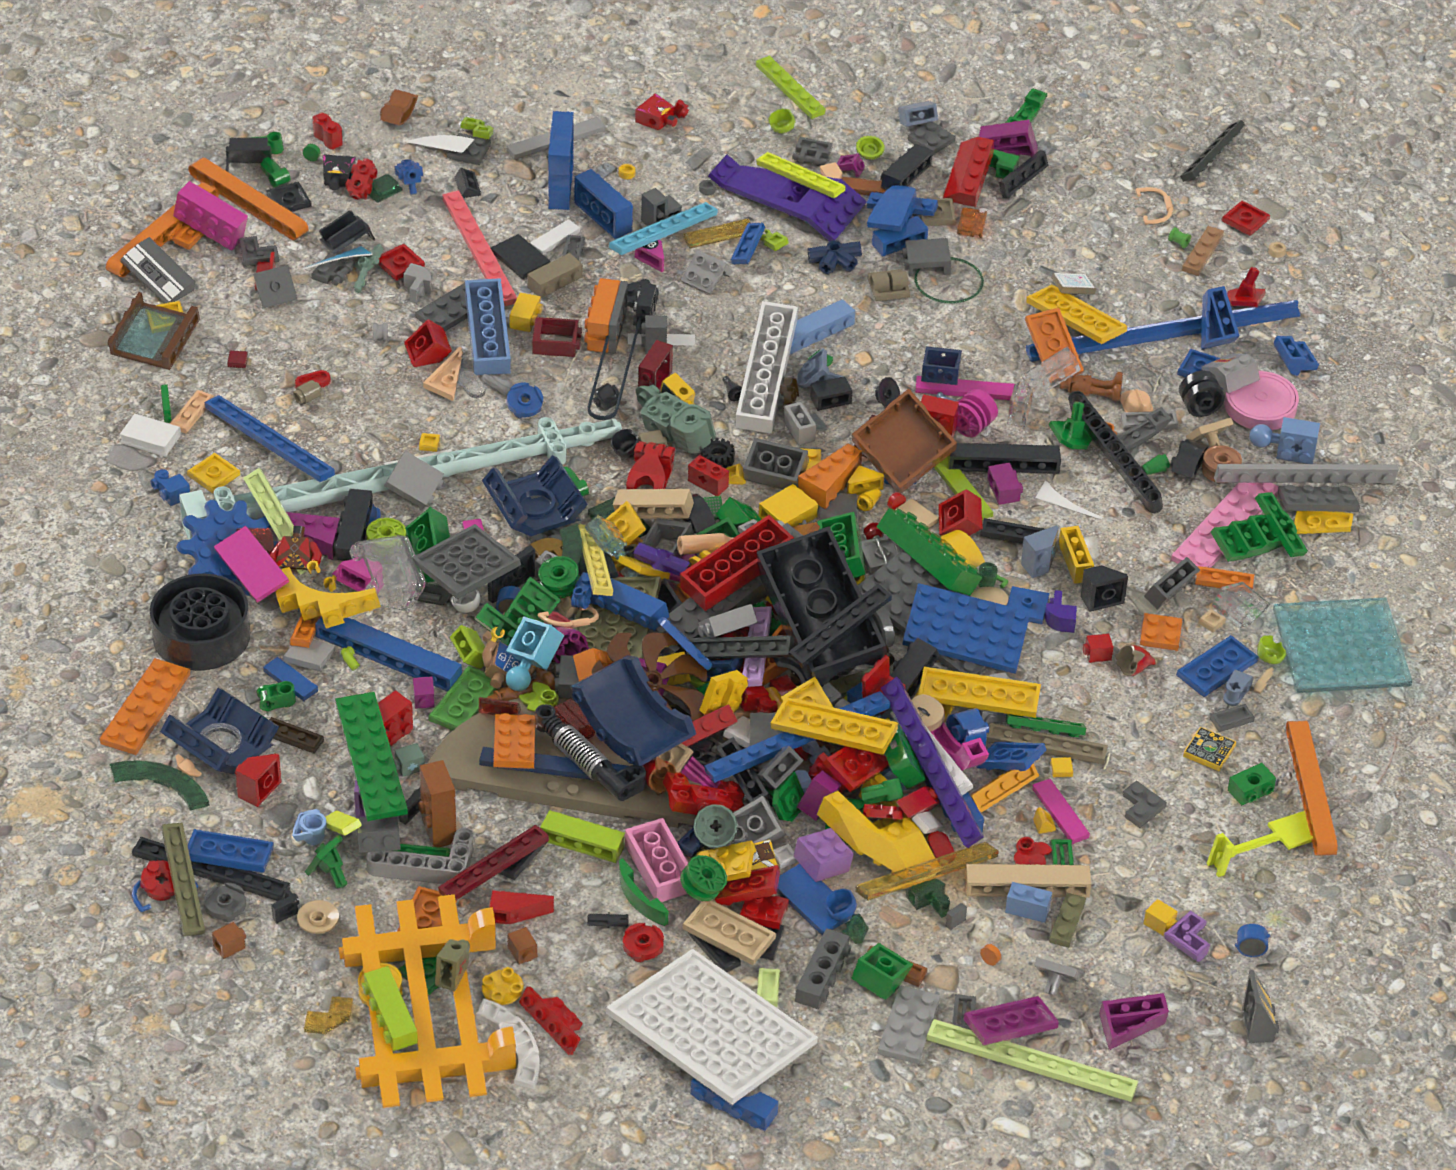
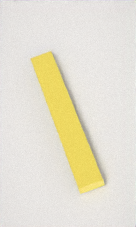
M579 524L577 532L592 592L594 595L612 596L613 587L604 552L600 548L602 545L594 541V536L587 531L588 529L599 536L597 526Z

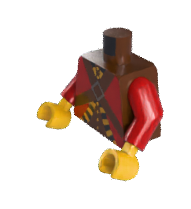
M293 526V536H283L282 540L276 544L269 555L280 569L290 567V569L308 570L310 574H312V570L320 573L319 565L322 553L313 539L304 537V526Z

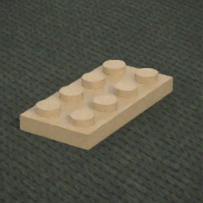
M712 900L709 902L702 901L683 923L685 931L751 965L756 963L776 939L775 932Z

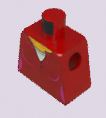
M656 93L635 109V122L656 130H661L667 124L674 127L678 121V118L674 117V106Z

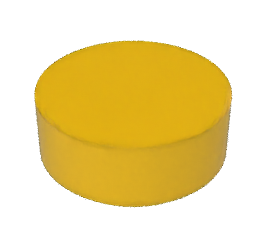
M623 164L619 167L618 175L620 178L628 180L635 177L636 169L633 165Z

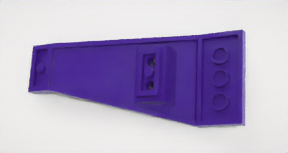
M728 154L708 175L720 188L784 212L790 217L794 216L806 221L829 242L838 238L867 203L862 196L842 179L827 177L845 185V191L832 198L768 169L739 165Z

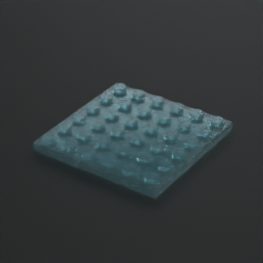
M1386 597L1274 604L1273 612L1283 647L1286 650V657L1296 693L1412 686L1410 671Z

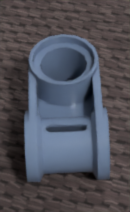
M1235 669L1226 683L1227 691L1223 697L1224 702L1230 706L1240 704L1245 694L1250 690L1254 677Z

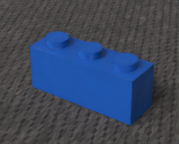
M916 216L908 219L907 225L903 226L901 232L884 229L873 231L872 245L883 257L906 248V241L928 239V227Z

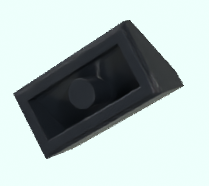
M460 167L455 175V181L462 197L480 196L481 191L475 172Z

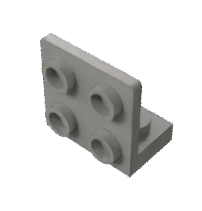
M697 250L681 281L711 294L723 274L729 277L732 269L727 263Z

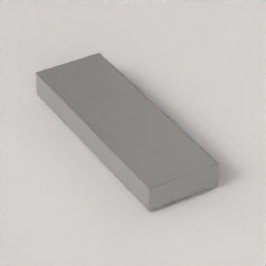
M1166 411L1171 417V421L1164 429H1178L1176 411ZM1151 412L1121 413L1123 431H1127L1146 421V415Z

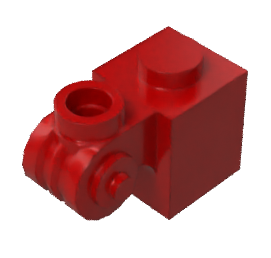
M763 685L747 687L742 694L740 707L744 711L757 710V713H773L778 710L777 702L771 700L769 692Z

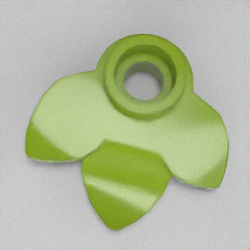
M533 682V692L519 695L522 703L528 705L527 710L533 712L536 711L539 705L548 704L554 707L559 701L558 695L554 690H551L548 685L539 682Z

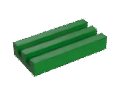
M168 384L161 385L164 422L171 423Z
M1051 839L1052 865H1058L1056 844H1059L1060 864L1065 865L1063 845H1067L1069 865H1074L1071 839Z

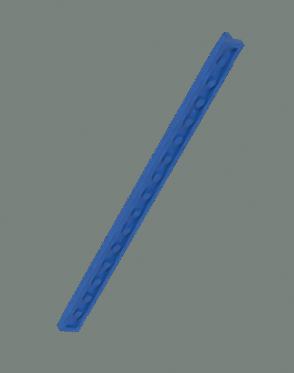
M1298 300L1232 310L1237 327L1300 317ZM1202 316L1127 328V332L1103 344L1097 343L1085 335L1071 337L1077 354L1200 334ZM1035 344L1027 345L1025 351L1030 361L1040 360Z

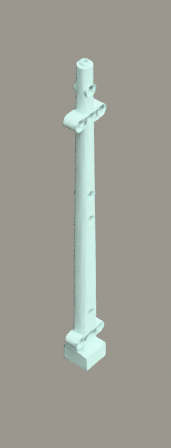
M543 417L538 421V434L451 452H442L419 459L444 473L443 477L541 454H546L548 459L554 455L564 465L567 448L580 445L591 446L597 441L610 439L616 432L622 430V426L616 419H610L595 423L583 422L579 426L558 430L553 419ZM397 462L337 474L322 482L312 479L273 487V490L286 512L299 511L342 501L345 496H348L349 489L371 490L372 494L390 490L384 485ZM224 486L214 490V500L217 501L221 509L231 511L235 502L243 500L247 504V515L250 518L258 520L265 516L252 492L233 496L231 490ZM202 490L179 494L182 525L185 516L193 515L200 519H204L207 516L204 508L207 501ZM183 525L189 540L192 538V533Z

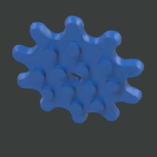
M209 500L204 506L207 513L204 519L193 515L184 517L183 525L191 531L192 538L178 542L177 551L181 554H189L195 559V564L189 569L188 575L199 573L219 575L233 581L242 588L247 596H251L215 551L214 546L245 526L268 554L271 553L279 541H272L266 536V532L271 528V525L265 516L254 520L247 515V504L245 501H237L234 503L231 511H225L220 508L217 501Z

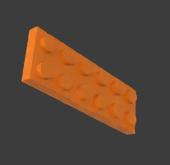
M154 658L100 737V744L137 755L190 676V669Z

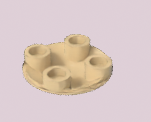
M980 587L975 589L970 595L971 597L1003 605L1008 603V595L996 587Z

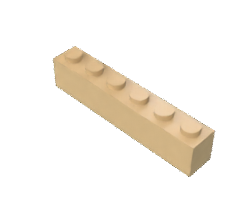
M967 864L965 874L966 896L1007 897L1012 882L1051 891L1052 897H1065L1068 892L1089 898L1091 891L1090 865Z

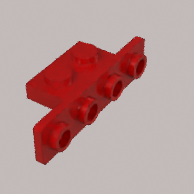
M531 986L526 987L519 1000L520 1005L568 1055H573L581 1040L574 1031L580 1030L583 1023L560 998L551 997L543 999Z

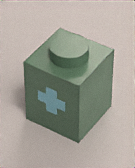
M418 743L395 749L394 763L396 770L400 771L402 777L420 772L419 765L425 764V757Z

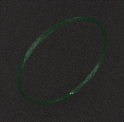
M951 257V260L961 261L972 266L981 277V286L974 295L966 299L956 301L941 300L926 294L919 287L917 282V275L921 268L917 269L914 276V280L918 290L923 295L934 301L942 303H961L974 298L980 293L984 285L983 275L980 272V270L972 263L960 258Z

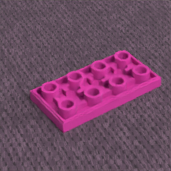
M246 526L214 546L218 555L257 603L289 583L286 575Z

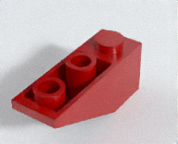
M492 890L489 908H493L495 923L510 925L554 913V896Z

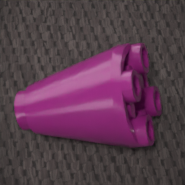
M552 625L564 635L553 657L555 662H561V655L573 656L589 650L587 639L579 630Z

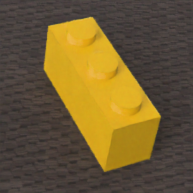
M1079 526L1060 528L1058 544L1074 584L1082 583L1084 569L1094 567L1093 560Z

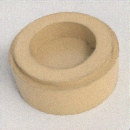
M1273 242L1269 245L1268 253L1275 258L1284 257L1286 246L1281 242Z

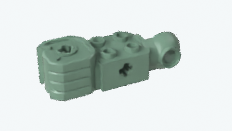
M654 385L639 386L635 389L637 400L643 407L641 416L646 430H660L662 436H665L669 443L674 441L677 447L688 453H699V447H702V449L707 447L711 442V437L713 440L716 439L710 411L697 404H688L668 392L661 393Z

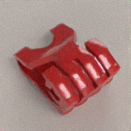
M639 441L634 450V461L636 463L629 471L626 489H638L642 485H650L653 489H666L673 471L675 448H666L664 444L656 446L654 442L647 444L646 442Z

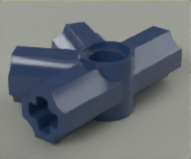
M833 240L828 242L827 246L807 248L809 263L820 262L819 270L823 274L829 275L834 272L837 264L846 271H853L858 264V260L855 257L862 256L860 241L841 243Z

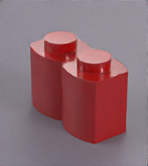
M323 112L312 117L313 134L318 140L323 141L324 145L331 150L343 145L342 128L337 122L332 121L331 117Z

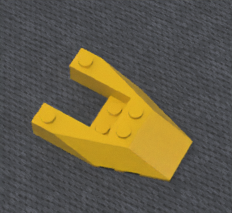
M879 773L865 782L862 788L882 784L887 779ZM839 791L823 798L817 815L859 855L865 854L874 859V864L886 866L892 870L891 874L911 886H915L941 873L942 870L921 830L913 822V819L908 818L905 813L903 819L882 818L871 823ZM898 800L875 803L877 805L899 806Z

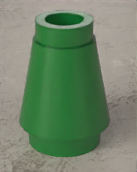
M1158 454L1144 465H1141V468L1147 475L1167 471L1170 468V462L1165 454Z

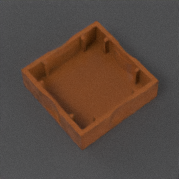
M907 389L893 400L884 411L872 417L852 433V442L862 451L880 473H883L884 478L899 493H903L957 449V442L929 414L926 407L910 389Z

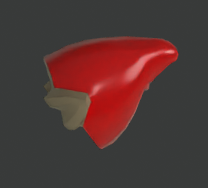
M1126 644L1115 655L1117 666L1120 667L1126 676H1135L1146 667L1156 664L1151 654L1143 647Z

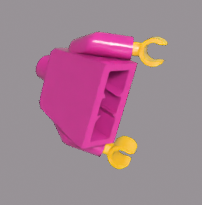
M359 557L342 561L332 573L333 576L326 577L323 583L325 588H329L330 592L335 591V581L337 580L356 591L375 588L378 595L383 585V569L378 562L372 563L365 558Z

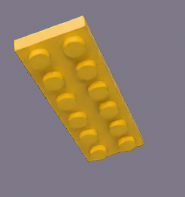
M1050 285L1026 297V303L1042 312L1060 308L1066 325L1095 340L1097 343L1103 344L1127 332L1126 324L1071 294L1061 293L1058 287Z
M924 667L918 695H929L941 704L1036 718L1041 684Z
M785 697L770 723L771 729L883 755L898 730V722Z

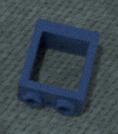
M926 346L921 382L957 385L962 350Z

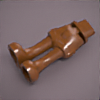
M1117 372L1114 379L1110 381L1092 378L1091 375L1061 377L1060 389H1068L1070 393L1080 391L1085 396L1093 394L1120 402L1123 372Z
M537 667L536 678L530 682V685L525 690L514 691L507 685L498 691L495 690L494 694L487 698L504 701L518 699L521 694L533 692V682L546 684L551 690L555 691V679L550 671L547 672L545 669ZM488 702L492 707L498 705Z

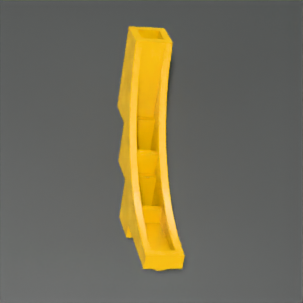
M290 567L281 569L288 578L289 583L275 591L282 613L300 608L304 621L322 616L326 629L345 623L344 618L381 607L375 588L350 593L318 591L299 582L292 574Z

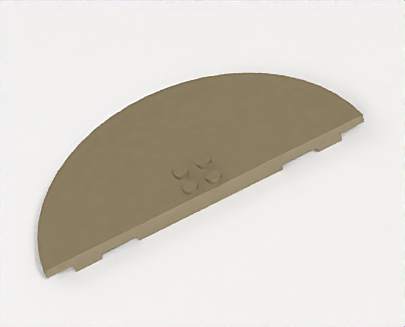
M520 698L510 700V702L517 703V706L498 704L463 722L441 742L428 763L444 760L456 790L467 791L470 788L498 793V797L622 819L625 816L653 821L663 818L668 827L678 828L679 823L694 826L697 816L673 812L669 806L668 792L657 795L656 791L652 790L646 783L645 789L625 801H619L599 781L479 765L482 748H494L495 714L535 715V712L527 710L528 705L523 704ZM559 698L558 704L554 706L555 715L565 724L572 725L607 757L611 763L633 765L622 759L604 742L598 739L596 732L573 698ZM535 728L534 753L567 757L564 752L554 745L552 738L546 732H540ZM688 779L690 784L701 785Z

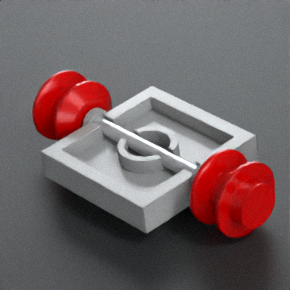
M876 522L865 526L863 533L866 536V540L861 541L863 558L870 573L876 572L902 552L901 547L888 536L883 537L884 533L877 528L879 523Z

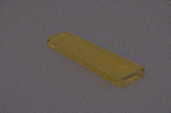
M743 219L683 233V239L689 249L741 237L747 224L751 222L749 219Z

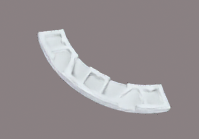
M483 998L476 1013V1019L491 1024L498 1030L513 1026L518 1059L514 1084L535 1090L539 1076L540 1060L538 1047L531 1031L518 1016H514L507 1011V1008Z

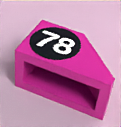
M657 240L635 249L634 258L663 272L664 252L662 241Z

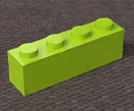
M549 810L540 827L549 836L547 843L613 863H617L625 847V832Z
M386 966L364 973L362 989L364 994L370 997L369 1005L371 1010L377 1013L376 1020L379 1028L383 1027L384 1029L383 1035L386 1044H390L393 1051L418 1044L417 1029L389 967Z

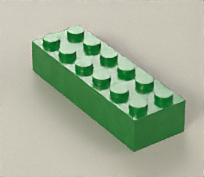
M888 508L877 528L949 590L970 596L983 578L978 573V569L972 564H967L965 562L966 558L962 555L955 554L952 546L941 542L942 538L936 533H931L926 524L919 523L914 514L911 512L906 514L898 508L897 510Z

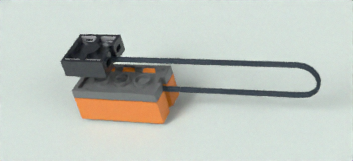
M600 278L598 285L594 287L595 296L591 297L592 307L588 308V318L585 319V329H587L584 338L588 351L602 352L588 403V414L594 419L609 420L615 417L618 412L638 333L642 334V323H645V315L655 316L656 313L655 284L642 283L641 289L637 290V301H634L633 311L636 312L633 318V326H636V331L615 410L606 416L596 415L590 408L605 353L616 354L627 313L628 281L620 282V280Z

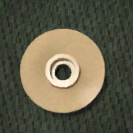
M324 900L310 901L304 904L297 913L299 926L304 931L313 934H321L332 930L339 920L337 908L332 903Z

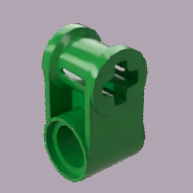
M290 681L263 685L256 692L260 698V709L263 711L291 707L296 703L295 688Z

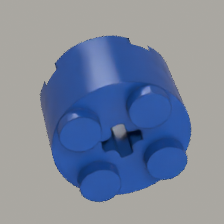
M977 708L948 716L946 726L961 745L962 743L981 738L984 746H986L987 733H989L990 729L988 723L983 721Z

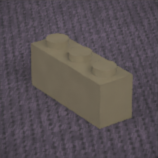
M568 253L528 273V288L537 296H540L541 299L582 278L583 264L572 254Z

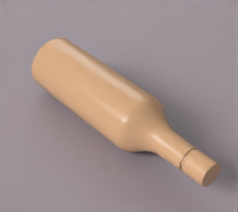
M723 533L679 536L677 540L678 552L680 555L698 554L705 550L712 553L733 538Z

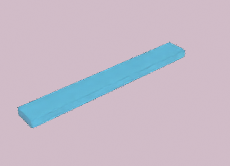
M704 202L611 241L609 248L620 255H624L716 216L718 209Z

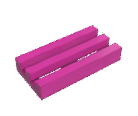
M693 756L681 770L688 779L701 784V786L717 788L720 781L714 783L705 772L704 766Z

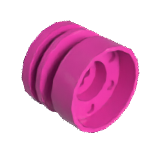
M972 389L961 400L957 401L959 402L956 430L965 437H976L997 418V405L987 392L981 389Z

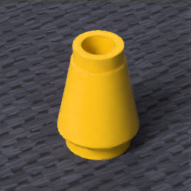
M874 488L859 495L857 499L858 508L862 511L872 510L881 497V491Z

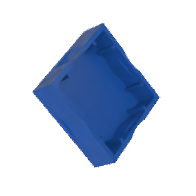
M553 111L548 152L549 209L569 210L574 168V112Z

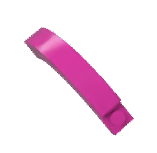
M944 722L940 727L931 731L932 735L961 771L983 764L989 755L981 738L962 743L961 745L950 733Z

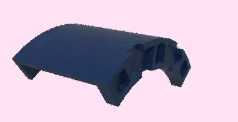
M627 655L572 685V697L578 703L600 741L604 742L614 753L629 764L642 766L695 736L696 731L690 716L682 714L676 709L670 710L666 707L667 702L657 691L653 692L647 684L649 679L643 670L639 658Z

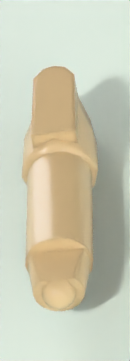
M1272 667L1266 670L1255 683L1254 692L1261 694L1265 689L1267 681L1273 675L1274 669Z

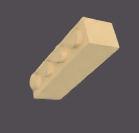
M618 489L613 507L616 510L628 501L640 519L689 518L694 502L690 489Z

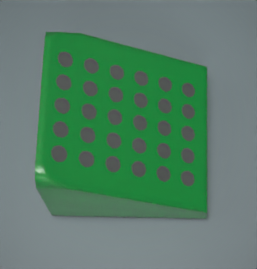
M721 496L704 497L703 499L709 506L714 519H719L716 513L722 506Z

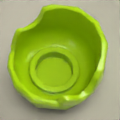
M785 108L775 110L768 118L772 130L778 134L788 133L794 128L796 122L791 110Z
M1264 635L1259 640L1257 655L1266 663L1279 664L1285 659L1286 650L1282 646V642L1275 643L1273 636Z

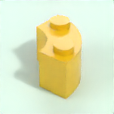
M955 530L940 536L942 538L940 541L952 546L955 554L958 553L965 557L967 564L977 567L986 563L978 546L965 532Z

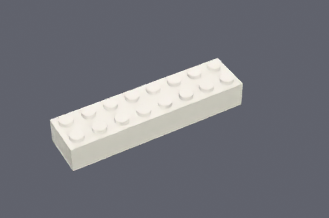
M762 301L736 412V428L772 434L780 399V385H783V377H785L797 324L798 307Z

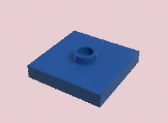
M1012 586L1007 606L1030 611L1029 622L1043 624L1046 603H1048L1050 593Z

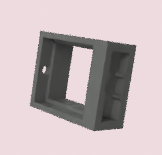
M657 518L642 543L656 548L661 538L678 540L679 536L694 535L692 524ZM676 542L670 552L674 553V556L682 558L684 554H679Z

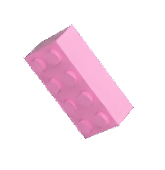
M660 818L625 829V847L653 898H658L660 902H664L688 894L680 881L681 872L688 862L664 819Z

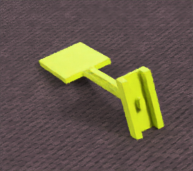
M1305 811L1268 822L1267 826L1273 831L1272 834L1235 846L1224 833L1216 835L1206 864L1208 866L1214 865L1218 869L1216 875L1220 877L1225 875L1230 858L1235 857L1237 854L1276 841H1281L1288 850L1312 842L1313 836L1310 835Z

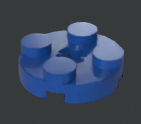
M522 382L510 388L506 403L515 417H531L541 411L544 398L538 387ZM522 397H526L525 399L528 398L529 401L522 402Z

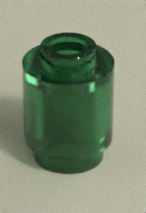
M990 562L982 563L979 566L978 573L983 578L978 586L994 587L998 568Z

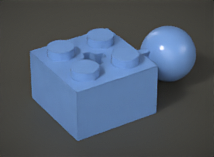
M1283 417L1281 434L1273 433L1267 425L1258 424L1251 429L1249 438L1251 443L1259 448L1266 447L1270 443L1279 444L1276 459L1313 464L1320 423Z

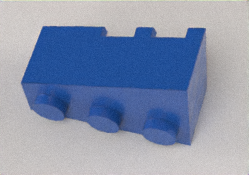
M1225 286L1208 289L1203 295L1201 350L1234 343L1240 336Z

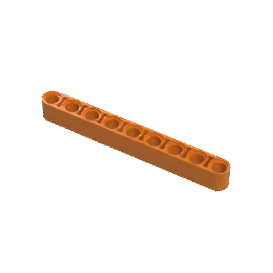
M202 157L188 167L189 173L193 178L201 183L204 182L217 188L221 196L289 239L296 240L309 231L307 223L302 218L208 159Z
M204 182L198 185L217 198L219 197V190ZM175 205L111 256L106 263V270L123 278L131 271L121 262V258L133 247L148 237L159 247L164 245L168 241V234L181 222L173 216Z
M1287 721L1286 735L1310 835L1313 836L1311 841L1314 854L1316 856L1336 855L1338 848L1309 723L1308 721Z

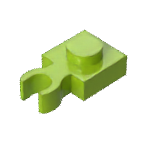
M765 229V234H762L760 238L761 241H764L765 246L774 251L789 244L786 236L778 232L772 234L768 229Z

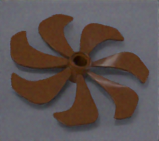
M617 633L609 643L607 655L613 662L627 655L631 656L627 648L631 633ZM649 633L645 635L642 640V653L648 672L645 670L644 672L649 679L647 684L651 690L658 692L659 688H662L679 698L689 708L692 721L703 717L704 714L699 711L704 699V695L701 692L689 688L662 684V680L675 675L690 674L699 678L702 682H706L707 670L691 655L686 654L676 658L660 674L656 671L660 652L665 647L678 645V642L669 633ZM601 661L595 663L591 671L592 674L604 668Z

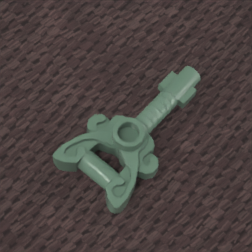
M381 244L376 245L373 250L369 251L372 255L357 256L358 261L354 266L360 270V274L354 284L355 292L361 293L366 283L367 272L374 265L378 264L379 257L384 250Z

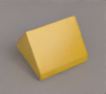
M1038 807L1033 817L1038 834L1055 831L1056 827L1051 814Z

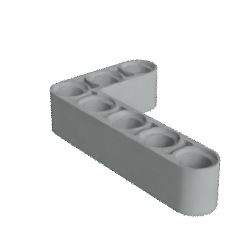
M466 827L456 830L450 857L391 850L368 852L366 855L367 872L371 876L443 884L470 867L474 849L473 832Z

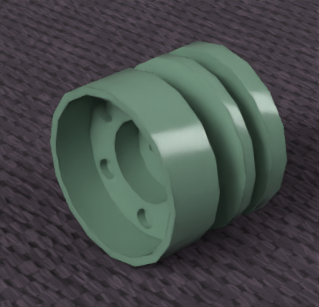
M706 806L699 811L695 818L694 831L696 837L708 847L718 848L726 846L737 834L738 823L736 816L725 806ZM714 820H718V823L722 824V828H719L718 832L711 828Z

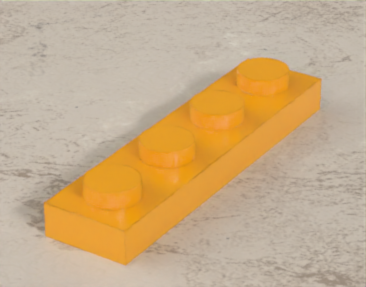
M1034 763L1026 771L1010 769L971 793L970 796L981 813L1038 778L1039 774Z

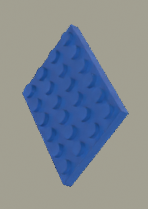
M918 583L902 645L909 646L918 637L937 648L939 655L1016 674L1031 612Z

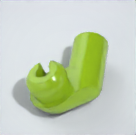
M348 646L341 650V656L349 668L354 671L360 664L353 657L354 649Z

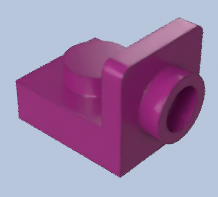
M859 153L843 155L837 162L841 171L853 169L856 177H860L865 168L864 161Z

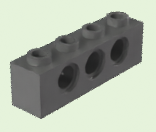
M826 928L796 987L795 1002L819 1010L822 1002L825 1003L827 1001L828 990L830 987L833 988L837 978L836 974L841 972L843 968L844 957H848L851 952L852 946L849 945L850 936Z

